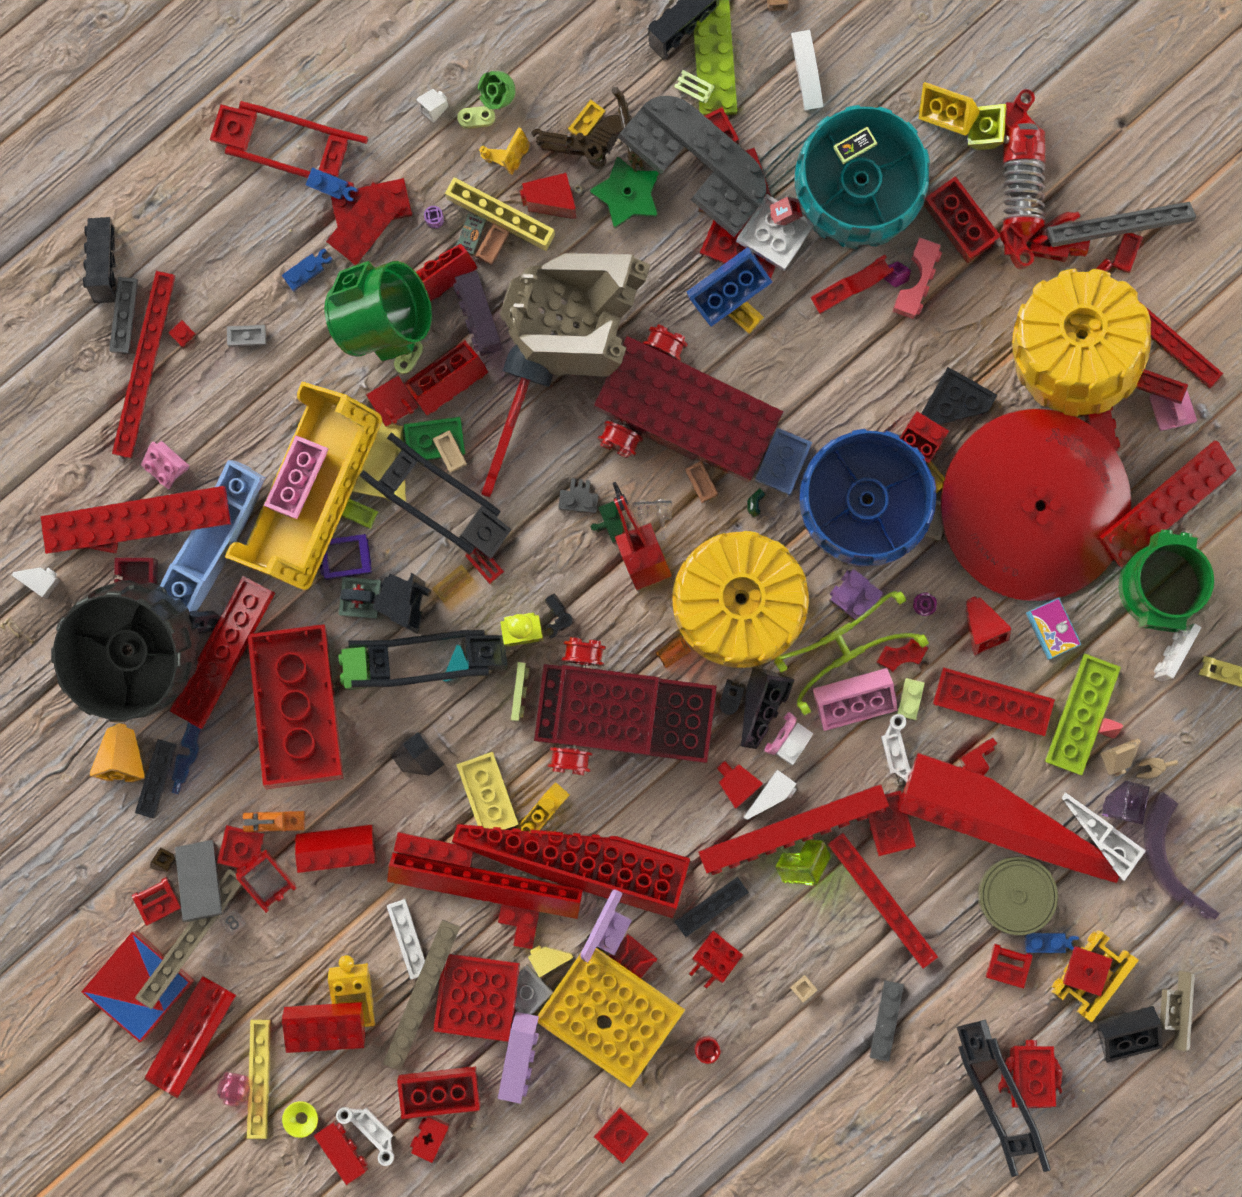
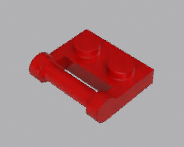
M168 877L161 879V882L140 893L132 894V898L146 926L181 909V904ZM163 889L166 890L167 894L146 905L143 904V899Z
M994 943L985 977L1024 989L1032 961V954H1022L1002 948L1001 945ZM998 955L1022 961L1023 966L1018 967L998 961Z

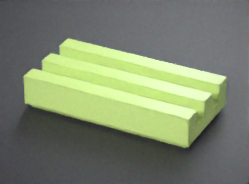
M682 70V76L678 78L679 82L674 87L707 103L715 86ZM689 77L709 88L708 91L687 81L686 78ZM683 84L705 94L704 98L682 87Z

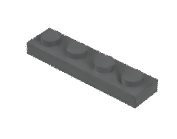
M118 277L109 348L111 353L130 354L139 282L136 278Z
M884 980L869 1055L870 1058L889 1062L904 984Z

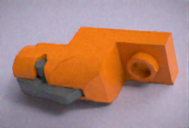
M305 811L243 813L244 832L305 830Z

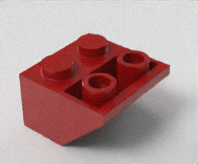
M916 411L900 439L913 448H917L925 457V462L929 464L949 431Z

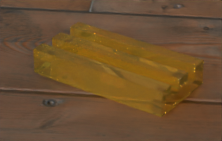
M461 564L432 589L445 604L474 579ZM462 570L463 574L441 592L438 591L441 586ZM467 576L468 579L465 580L462 584H460L451 593H449L445 598L442 596Z

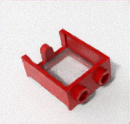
M266 849L263 852H257L252 857L253 860L248 864H242L236 873V879L265 913L269 911L268 906L276 900L278 902L281 901L288 890L292 889L294 891L296 889V883Z

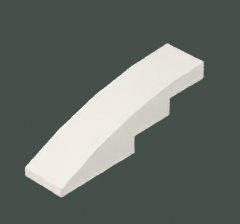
M810 30L791 33L804 110L824 107Z

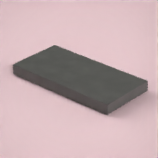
M208 840L175 847L183 922L223 915L214 841Z

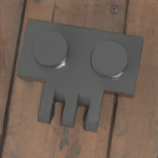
M572 478L570 491L560 490L558 509L596 514L598 494L589 493L591 480H587L586 487H582L583 479H579L578 486H575L576 479Z

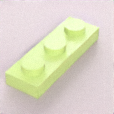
M518 662L511 715L512 721H520V717H524L525 706L521 705L522 698H526L527 687H524V681L529 678L530 668H526L527 664Z

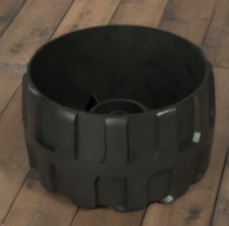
M131 580L104 585L78 600L70 611L62 616L56 627L57 633L54 645L51 648V662L54 663V669L58 678L57 683L63 693L67 694L79 706L78 708L90 716L95 715L109 719L110 722L119 723L133 718H145L172 703L184 691L189 679L195 674L199 663L196 660V651L200 644L198 628H193L189 619L190 612L186 605L180 599L175 601L162 586L151 582L138 584ZM127 645H130L133 648V653H130L127 650Z

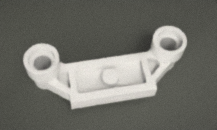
M896 714L891 717L890 725L885 735L881 736L890 774L895 773L907 782L911 769L900 733L901 729L906 725V718L901 714ZM895 719L900 720L899 726L895 725Z
M342 1107L337 1111L336 1119L339 1123L346 1124L352 1122L379 1149L378 1162L381 1165L388 1166L393 1162L394 1154L391 1137L394 1134L367 1107L364 1110ZM344 1111L347 1112L348 1117H344L342 1113ZM384 1154H389L390 1159H385Z

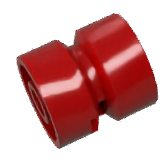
M703 1036L696 1041L694 1046L695 1055L700 1062L711 1064L719 1058L720 1046L715 1038Z

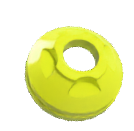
M304 1101L290 1104L282 1116L283 1127L288 1134L296 1138L310 1135L318 1124L316 1109ZM300 1112H304L307 1115V1121L304 1124H300L296 1120V1116Z

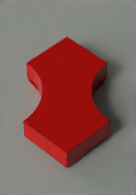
M911 639L905 646L900 648L885 646L876 663L891 672H894L903 663L911 662L919 665L928 647L921 648L914 639Z

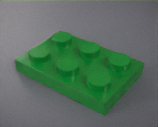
M461 417L404 424L406 444L425 459L434 460L442 458L433 438L449 430L462 456L466 455Z

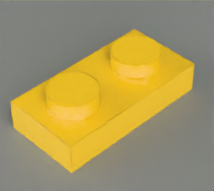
M590 100L570 125L568 131L574 136L578 133H582L584 136L589 135L604 116L606 110Z

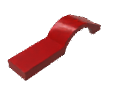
M884 254L863 270L839 280L810 297L819 314L824 313L851 296L865 291L893 273V267L889 268L885 261L886 255Z

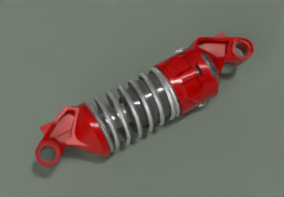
M1029 89L1022 90L1013 102L1005 103L1003 167L1007 169V172L1003 176L1007 178V181L1003 185L1009 187V189L1005 190L1003 194L1012 198L1005 199L1003 203L1014 207H1007L1003 210L1004 213L1011 215L1003 219V227L999 233L1004 244V255L1010 256L1014 266L1021 270L1030 266L1035 258L1033 252L1026 245L1028 240L1045 226V213L1041 210L1045 206L1041 201L1045 198V195L1041 192L1045 189V186L1041 183L1045 180V177L1041 174L1045 171V131L1036 125L1027 114V111L1035 101V94ZM1021 97H1025L1028 103H1023ZM1038 194L1041 195L1040 198L1034 199ZM1038 203L1041 204V206L1038 208H1033L1032 204ZM1038 212V213H1041V215L1031 214V213ZM1020 255L1027 258V263H1023L1020 260Z

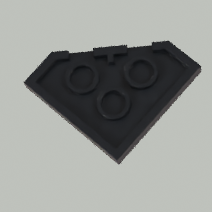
M947 367L921 414L939 425L987 413L997 394Z

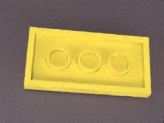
M493 752L456 764L478 826L492 829L493 827L508 829L519 825Z

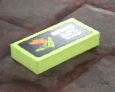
M868 127L836 144L833 148L842 163L845 164L876 146L877 142Z

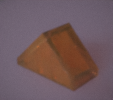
M680 635L658 650L656 654L665 668H668L689 655L692 651L683 636Z

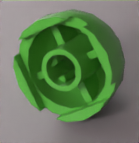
M486 72L479 80L478 90H481V96L479 97L487 108L501 109L508 106L514 99L516 87L513 79L505 72Z

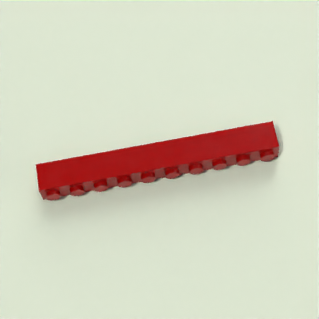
M879 784L698 852L706 874L711 873V875L723 872L721 869L723 867L729 866L731 869L741 865L739 861L747 859L750 862L758 859V854L765 852L766 855L777 852V847L784 846L785 849L794 846V841L802 839V842L813 839V834L820 832L821 835L829 833L834 826L838 825L839 829L850 825L849 821L857 819V822L867 819V814L875 812V815L886 812V807H889L882 785Z
M395 852L392 853L388 867L387 882L578 919L583 889Z

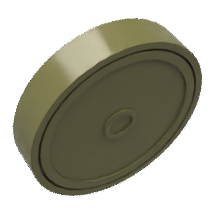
M1003 858L986 870L979 883L978 903L982 914L992 926L1008 934L1027 935L1040 930L1050 921L1057 907L1058 891L1054 878L1042 864L1030 858Z

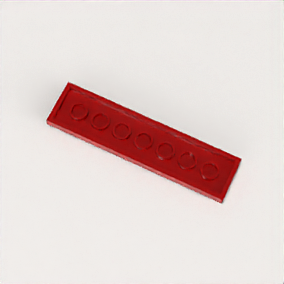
M1215 440L1100 536V539L1118 566L1123 567L1133 555L1150 544V537L1171 527L1237 471L1220 443Z
M242 576L197 659L199 663L195 674L189 679L184 691L176 698L169 712L203 729L248 645L247 634H254L276 594L275 592Z

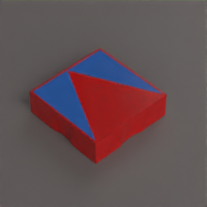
M132 931L81 993L141 1043L148 1038L163 1020L169 1008L179 1001L195 980L181 969L152 1010L136 1000L135 997L165 956L141 933Z

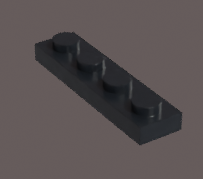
M157 739L135 810L136 814L155 819L178 744Z
M737 876L674 922L686 938L749 892Z

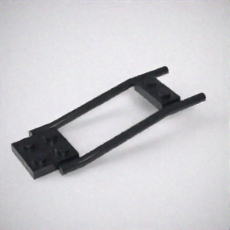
M391 432L387 439L400 448L401 452L379 481L364 470L359 474V477L390 501L456 544L467 554L470 555L475 549L490 560L512 530L497 518L501 511L488 500L422 457ZM417 462L481 505L459 537L394 494Z
M459 630L391 640H348V648H368L370 680H351V688L396 687L463 677L489 676V670H507L508 666L503 636L484 635V630ZM465 637L468 669L390 679L389 647Z
M986 1019L957 1026L962 1044L958 1049L963 1065L1000 1139L1011 1177L1019 1175L1013 1157L1036 1152L1038 1153L1043 1172L1050 1171L1051 1168L1039 1130L1002 1057L997 1038L991 1037ZM996 1060L1030 1132L1006 1136L972 1064Z

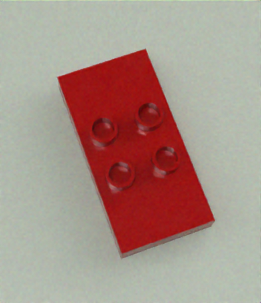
M325 624L247 634L264 788L268 790L344 779L328 634Z

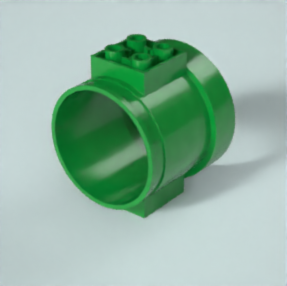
M370 261L339 271L333 287L329 290L325 299L324 313L330 335L343 352L353 357H361L374 352L383 362L404 354L408 355L413 351L415 343L427 336L431 327L432 310L427 290L418 274L410 266L400 261H392L374 267Z
M1161 530V532H1157L1150 537L1148 547L1138 551L1123 566L1118 582L1119 596L1126 611L1139 622L1138 628L1171 633L1185 631L1187 619L1202 609L1209 601L1214 588V572L1208 558L1197 548L1198 538L1192 537L1191 533L1176 535L1171 530ZM1155 551H1169L1180 555L1191 565L1196 575L1197 594L1191 607L1181 615L1167 614L1156 609L1149 603L1142 591L1140 581L1141 570L1146 559Z

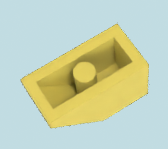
M540 945L530 951L531 955L528 956L539 978L574 957L570 952L547 946L541 948Z

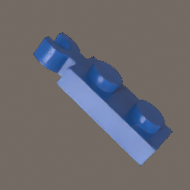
M313 167L306 182V186L342 200L344 195L351 202H355V199L350 197V192L359 191L352 186L347 188L348 182Z
M326 249L320 250L316 258L313 254L309 255L282 274V277L293 292L324 271L321 265L329 264L333 261L331 256L323 259V255L327 253Z
M1065 933L1025 935V952L1066 953V947L1073 950L1074 947L1071 942L1079 940V937L1070 936L1066 939Z

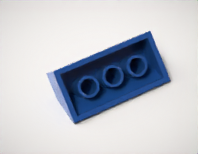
M747 247L689 289L687 294L703 318L712 327L770 285L772 280L750 248Z

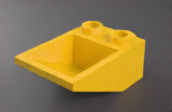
M344 955L339 959V967L329 968L328 985L332 1004L362 1002L365 1027L375 1026L368 963L354 965L353 958L349 955Z

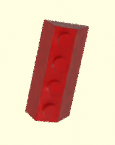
M464 340L404 382V385L426 416H428L446 402L451 401L457 394L466 390L474 382L482 379L489 371L477 353Z
M373 824L296 834L295 858L297 873L377 863Z

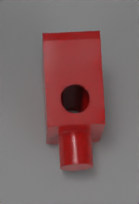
M724 761L716 768L724 776L718 783L735 809L763 785L759 779L740 764L732 769Z

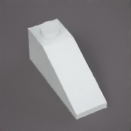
M776 770L743 818L747 820L785 800L787 797L791 798L797 790L794 787L797 783Z

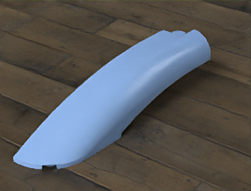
M227 461L215 486L226 487L231 524L191 531L176 558L170 563L160 585L166 589L168 595L175 601L180 599L186 605L189 612L199 609L228 559L225 555L230 545L238 541L260 496L259 491L266 478L253 471L251 467L237 461Z

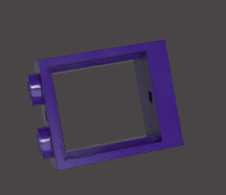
M363 534L331 539L329 545L359 541L362 568L330 573L328 551L326 550L322 560L323 564L320 565L321 576H324L326 580H332L342 577L373 574L368 536Z

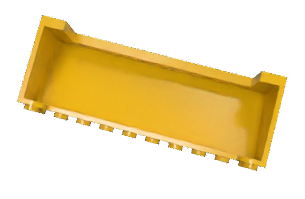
M301 382L297 398L299 402L306 405V409L274 482L295 436L324 446L329 450L298 518H290L263 505L246 545L239 542L232 543L225 557L257 572L306 590L313 583L380 429L382 417L378 412L348 395Z

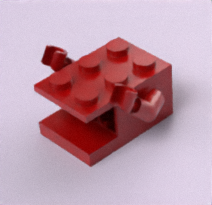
M1025 1040L1026 1046L1011 1047L1010 1057L1006 1059L1005 1063L1027 1108L1056 1107V1088H1058V1092L1061 1094L1063 1071L1054 1056V1046H1037V1040ZM1001 1073V1082L998 1084L999 1093H1001L1002 1088L1006 1087L1009 1094L1011 1091ZM1011 1093L1012 1108H1019Z

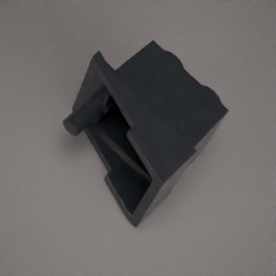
M411 573L408 581L389 574L382 582L383 588L380 594H377L373 600V609L391 618L390 620L418 634L423 613L420 611L423 595L429 597L432 590L424 587L425 581Z

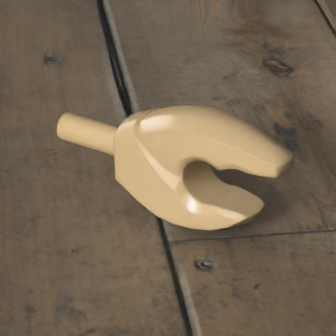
M1148 758L1142 761L1139 766L1150 765L1151 771L1138 774L1136 777L1139 779L1158 777L1166 771L1165 767L1178 765V761L1164 763V760L1160 758Z

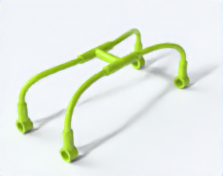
M893 591L886 594L855 621L845 624L821 638L820 641L775 658L774 664L782 673L788 669L783 659L805 653L821 645L824 646L833 640H836L842 651L843 656L834 660L831 665L811 679L798 696L797 707L804 716L811 712L807 703L802 701L804 695L818 679L833 668H837L864 653L866 649L889 640L914 638L921 648L929 644L924 634L900 633L882 637L864 646L861 645L852 651L846 645L842 635L852 630L854 626L867 618L887 599L893 597L899 605L906 602V598L901 591Z

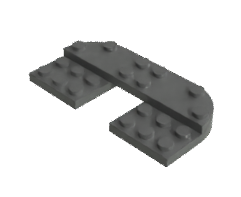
M658 96L649 100L617 136L660 174L665 171L684 147L713 171L712 174L690 200L733 237L761 205L765 197V177L755 159L695 107L681 98Z

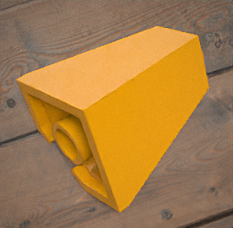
M120 723L106 729L90 771L91 777L104 781L125 779V782H136L144 779L143 766L133 729L127 728V725Z

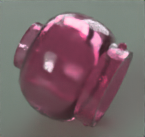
M224 1073L223 1079L219 1081L217 1086V1096L223 1100L224 1105L238 1107L239 1103H244L250 1095L249 1077L236 1073Z

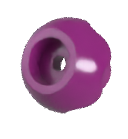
M923 592L914 598L913 608L917 614L929 616L936 611L937 600L930 593Z

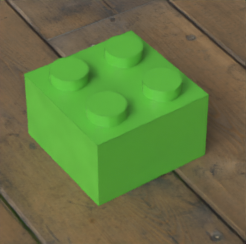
M365 647L341 649L342 654H339V664L343 667V673L340 674L341 685H344L348 690L365 689L351 688V680H370L368 649Z

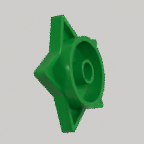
M616 157L610 177L590 189V194L608 206L614 228L619 227L634 216L657 217L651 193L659 173L657 171L634 172L632 167L620 157ZM629 190L631 193L626 195L624 191Z

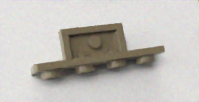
M1179 971L1178 990L1162 989L1160 1014L1162 1029L1175 1030L1174 1049L1181 1051L1190 1050L1195 974L1186 971Z

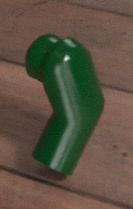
M761 488L747 500V511L753 517H757L760 514L759 501L766 495Z

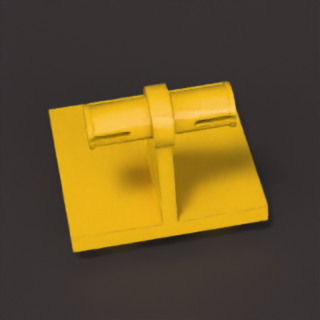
M518 127L506 150L488 149L485 146H481L479 151L482 159L486 160V162H495L505 167L508 173L513 175L514 171L521 164L522 156L528 152L530 142L522 128Z

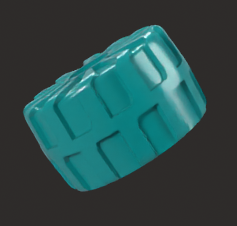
M853 105L845 107V110L831 117L826 116L816 125L798 155L794 182L802 214L806 215L814 225V231L823 239L829 237L838 241L845 248L857 249L859 245L877 247L889 242L894 236L904 231L916 218L928 192L930 158L928 150L924 149L917 135L918 131L910 122L904 121L892 113V110L879 106L875 108ZM868 127L877 145L843 164L833 147ZM863 177L866 182L860 184L856 181V178Z

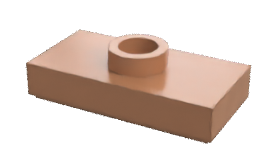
M493 223L475 257L492 266L510 232Z
M702 461L685 468V472L701 504L719 495Z

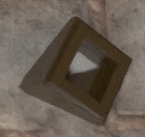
M160 847L150 862V868L168 872L176 860V855Z

